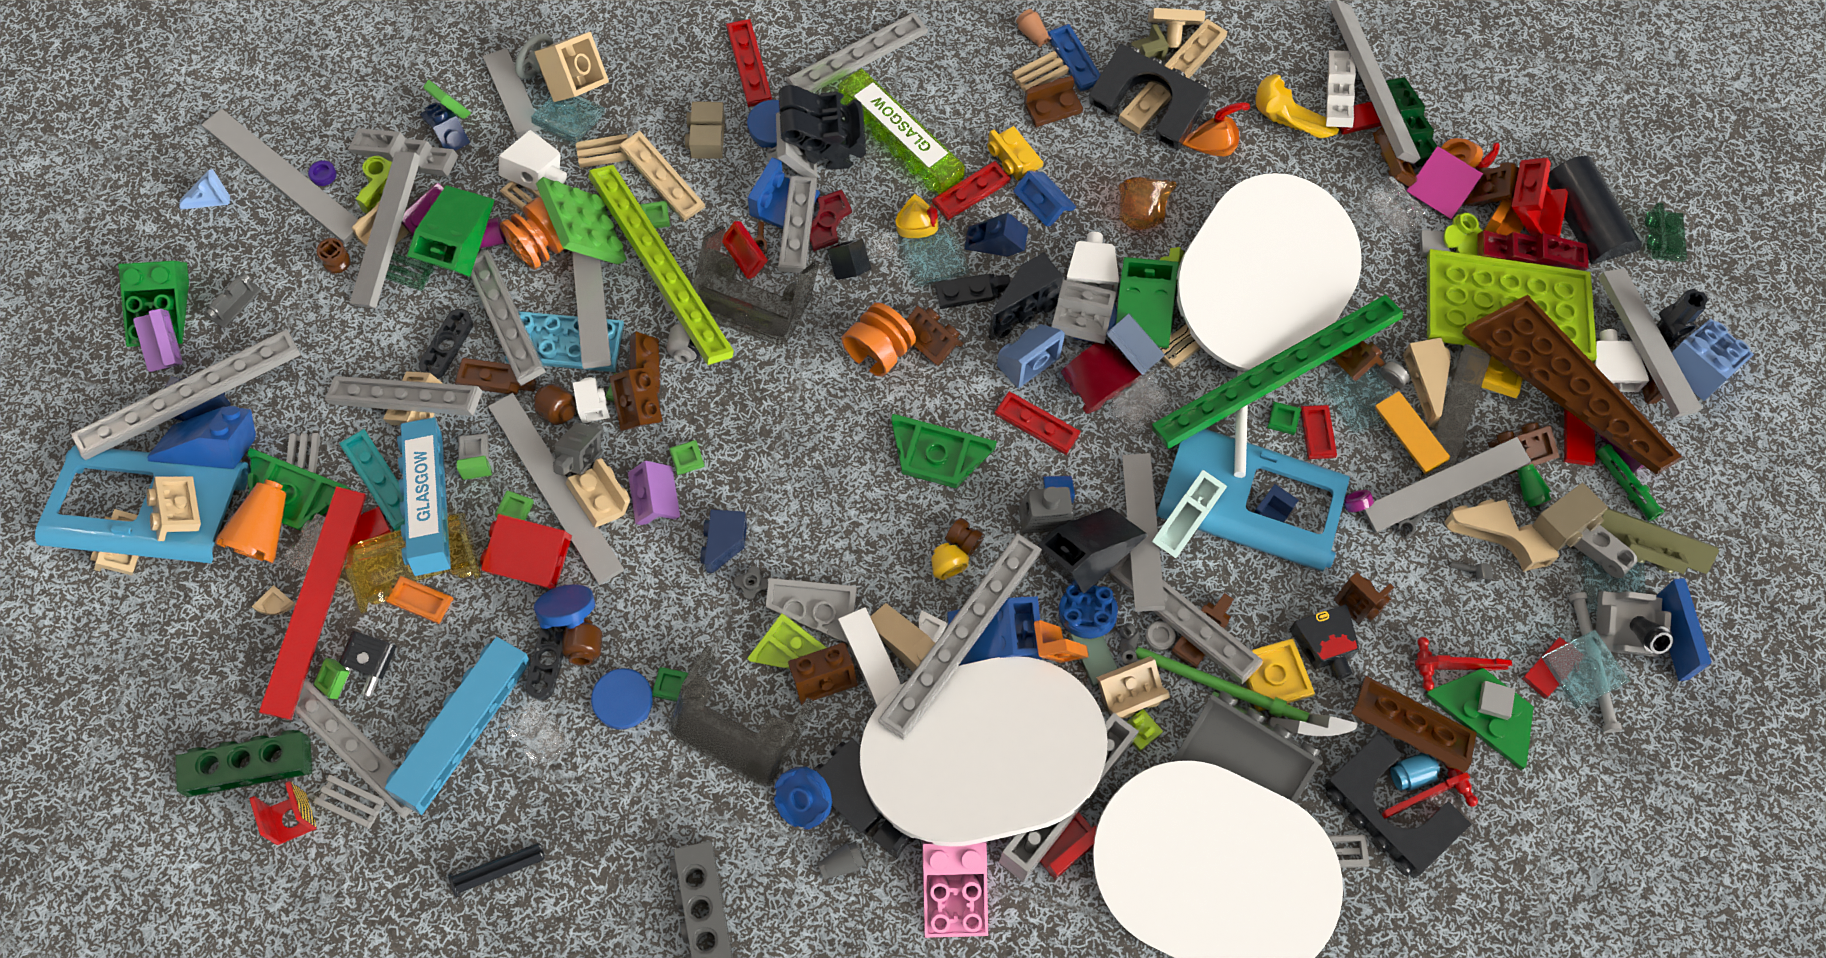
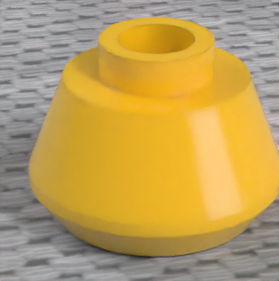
M944 543L933 551L934 555L931 557L935 578L946 580L963 572L968 567L969 556L956 545Z

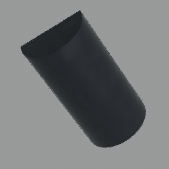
M1584 155L1569 159L1549 172L1547 182L1551 190L1566 189L1568 192L1564 218L1577 241L1587 244L1588 260L1591 265L1640 250L1642 246L1640 239L1590 156Z

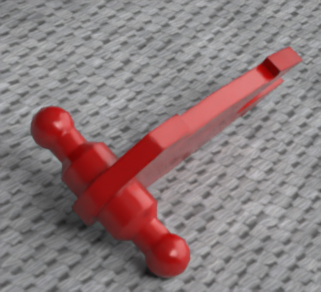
M1420 637L1417 640L1420 651L1417 653L1415 668L1419 669V675L1423 677L1422 687L1426 691H1431L1434 688V682L1432 681V676L1435 673L1434 670H1480L1484 668L1489 671L1509 670L1508 666H1512V660L1499 658L1450 657V655L1433 656L1428 648L1429 640L1426 637Z
M1446 766L1448 769L1447 775L1450 779L1385 810L1381 815L1386 819L1454 787L1459 794L1464 796L1466 804L1474 807L1477 805L1478 799L1471 791L1472 785L1469 782L1471 777L1468 772L1464 773L1456 768Z

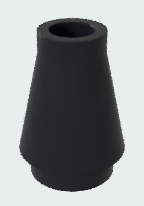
M1637 616L1631 620L1630 629L1636 634L1646 651L1662 654L1670 649L1673 638L1668 628L1647 620L1643 616Z

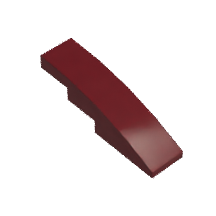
M1483 230L1477 234L1478 256L1575 270L1589 269L1588 247L1585 243L1545 233L1534 237L1513 231L1506 236Z

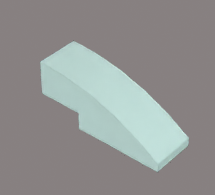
M1202 470L1152 542L1177 558L1227 486Z

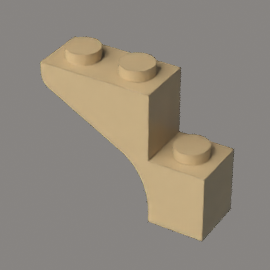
M1490 499L1471 508H1468L1467 505L1459 506L1451 510V514L1444 521L1447 529L1451 532L1506 547L1517 558L1523 572L1550 566L1559 557L1558 552L1532 527L1533 524L1525 525L1518 529L1506 500L1495 502L1493 499Z

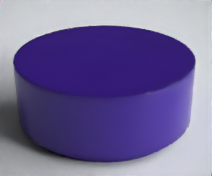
M325 160L315 162L308 170L310 180L317 186L331 184L337 175L333 164Z

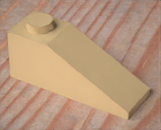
M1442 338L1410 343L1403 354L1429 427L1435 426L1442 416L1450 366V352L1444 346Z
M887 603L870 616L880 639L914 672L935 642Z

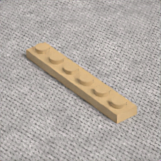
M1206 19L1164 66L1170 69H1179L1187 78H1190L1225 40L1228 31ZM1149 82L1119 115L1118 121L1137 134H1140L1172 97L1163 86Z

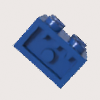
M772 157L747 197L749 213L755 218L783 229L790 179L784 177L782 161ZM816 190L815 203L817 202L820 196V192L818 190Z

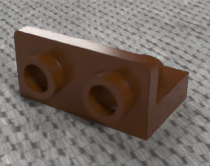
M1073 76L1057 78L1052 82L1035 85L1025 91L1024 105L1035 127L1083 113V106L1073 89L1075 81Z
M1505 162L1501 163L1500 167L1478 169L1479 172L1483 173V176L1464 201V205L1474 207L1513 198L1519 171L1517 164Z
M917 305L906 319L916 336V342L913 345L933 363L940 366L956 345L961 347L964 344L958 338L961 333L949 323L946 327L938 321L941 316L929 306L925 310Z
M1361 341L1332 357L1355 382L1375 363L1380 367L1385 364L1379 357L1383 352L1372 341L1369 344Z
M650 367L630 369L609 376L621 431L662 422L653 373Z
M1538 422L1524 424L1520 426L1521 431L1515 433L1513 430L1496 434L1497 439L1487 442L1489 448H1494L1518 437L1531 460V463L1528 465L1533 464L1536 466L1559 458L1551 425H1538ZM1515 470V471L1510 472V473H1508V474H1506V475H1510V474L1516 473L1517 471Z
M1356 572L1349 578L1333 600L1339 606L1347 604L1351 618L1359 625L1365 619L1371 622L1381 613L1383 608L1392 600L1388 595L1395 587L1390 583L1379 593L1369 579L1362 577Z
M840 643L788 661L801 705L858 686L853 662L845 643Z

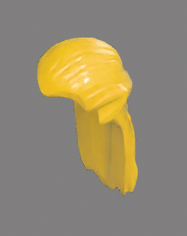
M1272 74L1261 81L1257 88L1255 103L1258 110L1271 121L1284 124L1295 130L1305 131L1318 138L1337 135L1339 129L1326 126V117L1294 102L1292 90L1284 87L1285 82L1281 79L1280 75Z

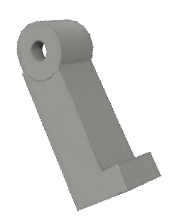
M1601 525L1592 532L1588 529L1581 533L1583 535L1582 539L1574 545V547L1597 564L1602 565L1604 570L1615 578H1623L1637 563L1635 553Z

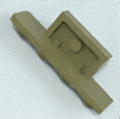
M1610 508L1601 516L1604 519L1601 526L1629 547L1637 556V562L1645 563V561L1654 563L1658 569L1667 573L1676 571L1684 574L1688 567L1707 574L1719 553L1717 546Z

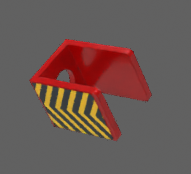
M291 781L285 783L289 799L271 807L255 796L249 798L260 835L276 845L317 829L306 792ZM289 810H293L295 818L299 822L292 828L285 827L282 823L283 815Z

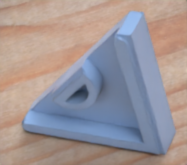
M208 170L180 199L179 208L191 209L230 204V195L214 170Z

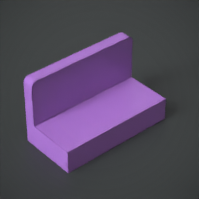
M156 309L149 311V315L134 318V324L149 372L182 365L181 353L168 310Z
M644 461L628 472L635 524H648L657 517L670 519L680 517L673 468L671 466Z

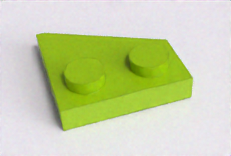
M781 613L747 659L750 662L790 669L788 665L789 660L828 647L788 616Z

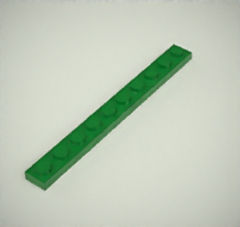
M1385 294L1152 424V431L1169 449L1403 318V311Z

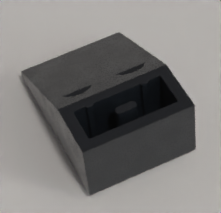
M1045 252L1023 263L991 312L990 340L993 339L994 333L999 338H1004L1010 334L1013 329L1011 324L1019 321L1022 325H1027L1035 318L1036 314L1042 311L1048 313L1057 306L1063 276Z
M1109 507L1056 527L1037 546L1042 549L1041 554L1047 564L1084 594L1148 535Z

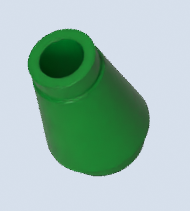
M1533 464L1516 470L1523 501H1527L1529 508L1552 499L1549 494L1552 491Z

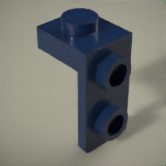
M432 103L425 108L424 112L420 113L422 119L433 129L442 148L454 149L456 151L470 143L458 117L443 104Z

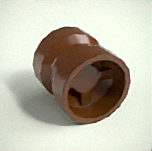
M328 238L321 241L317 246V256L328 272L334 274L342 273L350 266V256L340 240Z
M961 517L949 529L945 540L951 545L958 544V547L970 557L984 540L985 534L978 529L970 528L969 522Z

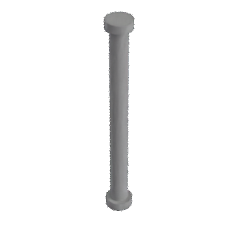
M1587 593L1572 594L1568 598L1570 603L1574 605L1605 724L1602 726L1603 733L1622 731L1621 723H1617L1586 605L1588 600Z

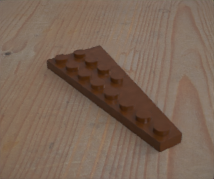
M1528 294L1465 326L1462 334L1654 474L1657 475L1678 463L1682 458L1679 452Z

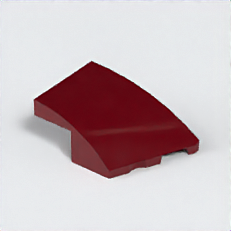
M1106 339L1104 344L1095 343L1087 348L1061 371L1064 379L1070 385L1073 394L1080 396L1085 403L1082 409L1086 414L1099 410L1105 401L1118 397L1124 388L1136 384L1143 377L1137 368Z

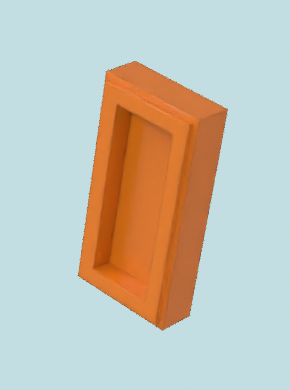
M400 576L386 602L440 624L453 601V597Z

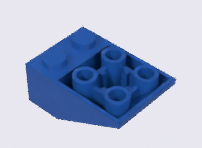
M1038 596L1008 598L958 666L998 657L1020 656L1042 660L1038 653L1034 621L1040 620ZM960 609L947 612L948 625Z

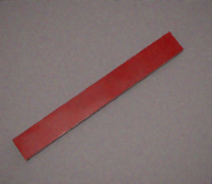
M340 487L335 489L259 710L260 714L289 721L292 720L367 497L365 493Z

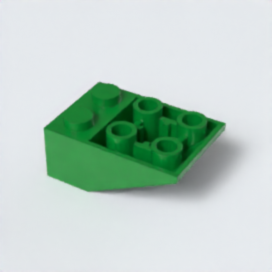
M446 185L416 228L407 256L422 263L470 277L495 199Z
M1124 257L1116 324L1130 313L1159 348H1169L1177 293L1179 262Z
M158 261L118 264L126 347L141 346L134 318L149 315V311L156 309L169 311L177 343L182 344L189 289L187 262Z

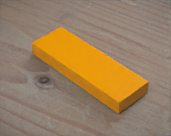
M1400 391L1375 405V410L1424 474L1449 460V454Z

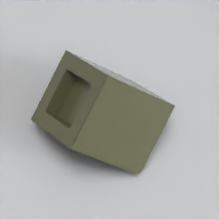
M1157 23L1151 25L1149 37L1131 43V46L1139 49L1141 54L1148 58L1155 57L1160 61L1166 59L1169 45Z

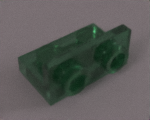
M1657 202L1645 217V226L1649 227L1650 235L1647 239V249L1651 250L1652 259L1684 262L1687 259L1683 213L1664 211V204Z

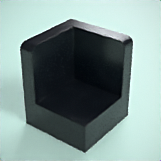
M863 238L841 242L827 249L836 280L856 277L871 270Z
M887 819L872 837L875 843L896 859L912 839L893 827V824Z

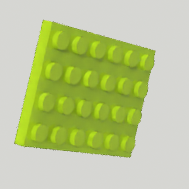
M1429 249L1427 254V340L1442 338L1444 343L1480 348L1462 334L1465 326L1528 294L1594 363L1597 359L1591 272Z

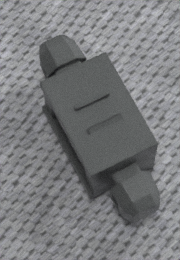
M576 422L554 444L556 459L553 462L554 472L559 475H565L568 472L582 475L603 453V449H601V438L604 434L603 425L594 422L588 426Z

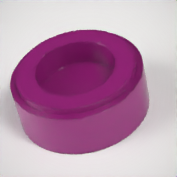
M1369 490L1354 491L1346 495L1344 499V506L1347 512L1362 511L1374 503Z

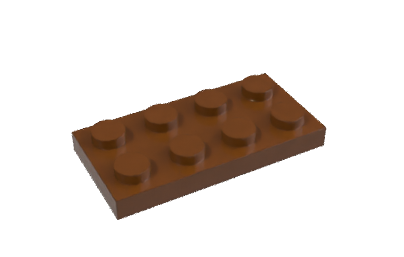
M1368 676L1364 677L1351 714L1357 716L1364 723L1372 724L1384 730L1389 736L1413 745L1419 752L1434 756L1446 766L1466 773L1472 762L1476 732Z

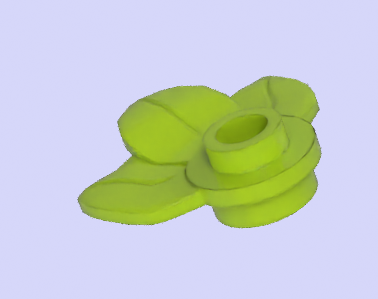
M1463 213L1457 215L1452 220V225L1448 226L1444 231L1443 239L1446 247L1456 248L1457 253L1478 255L1477 234L1483 230L1478 228L1479 222L1474 215Z

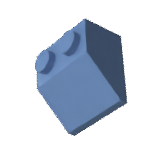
M1042 324L1033 330L1030 328L1020 336L1018 341L1012 345L1010 343L1005 345L999 351L997 366L1019 389L1060 359L1065 333L1061 329Z

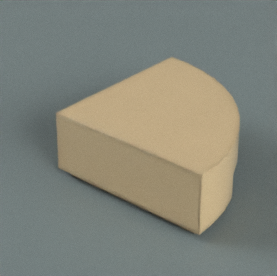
M273 585L252 608L259 613H266L265 615H278L289 611L296 604Z

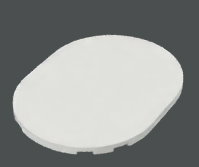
M1273 173L1254 176L1238 183L1215 205L1188 246L1179 265L1177 273V302L1180 314L1184 317L1191 336L1214 359L1233 369L1246 372L1335 323L1356 289L1360 276L1361 248L1356 229L1339 202L1324 189L1306 179L1288 174Z
M1020 656L998 657L958 666L904 740L878 723V719L905 683L901 684L890 692L874 710L865 727L861 741L860 766L862 778L870 800L878 812L892 823L893 827L911 838L932 842L933 845L950 847L972 845L1051 826L1067 818L1096 789L1105 766L1108 743L1106 725L1101 710L1094 697L1078 679L1049 662Z
M1174 761L1155 765L1143 770L1124 783L1109 800L1099 819L1093 843V864L1095 878L1103 900L1117 921L1128 932L1149 946L1174 958H1315L1324 948L1336 927L1342 906V874L1335 849L1323 828L1307 811L1296 803L1229 770L1198 761Z

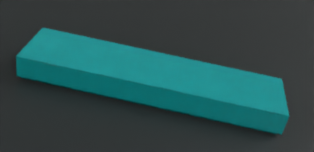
M362 429L339 444L396 532L401 529L402 524H405V519H403L400 511V502L404 501V496L401 495L399 482L365 429Z

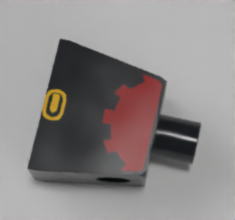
M1347 604L1296 620L1289 630L1315 670L1329 665L1336 680L1353 674L1347 659L1352 658L1359 651V645Z

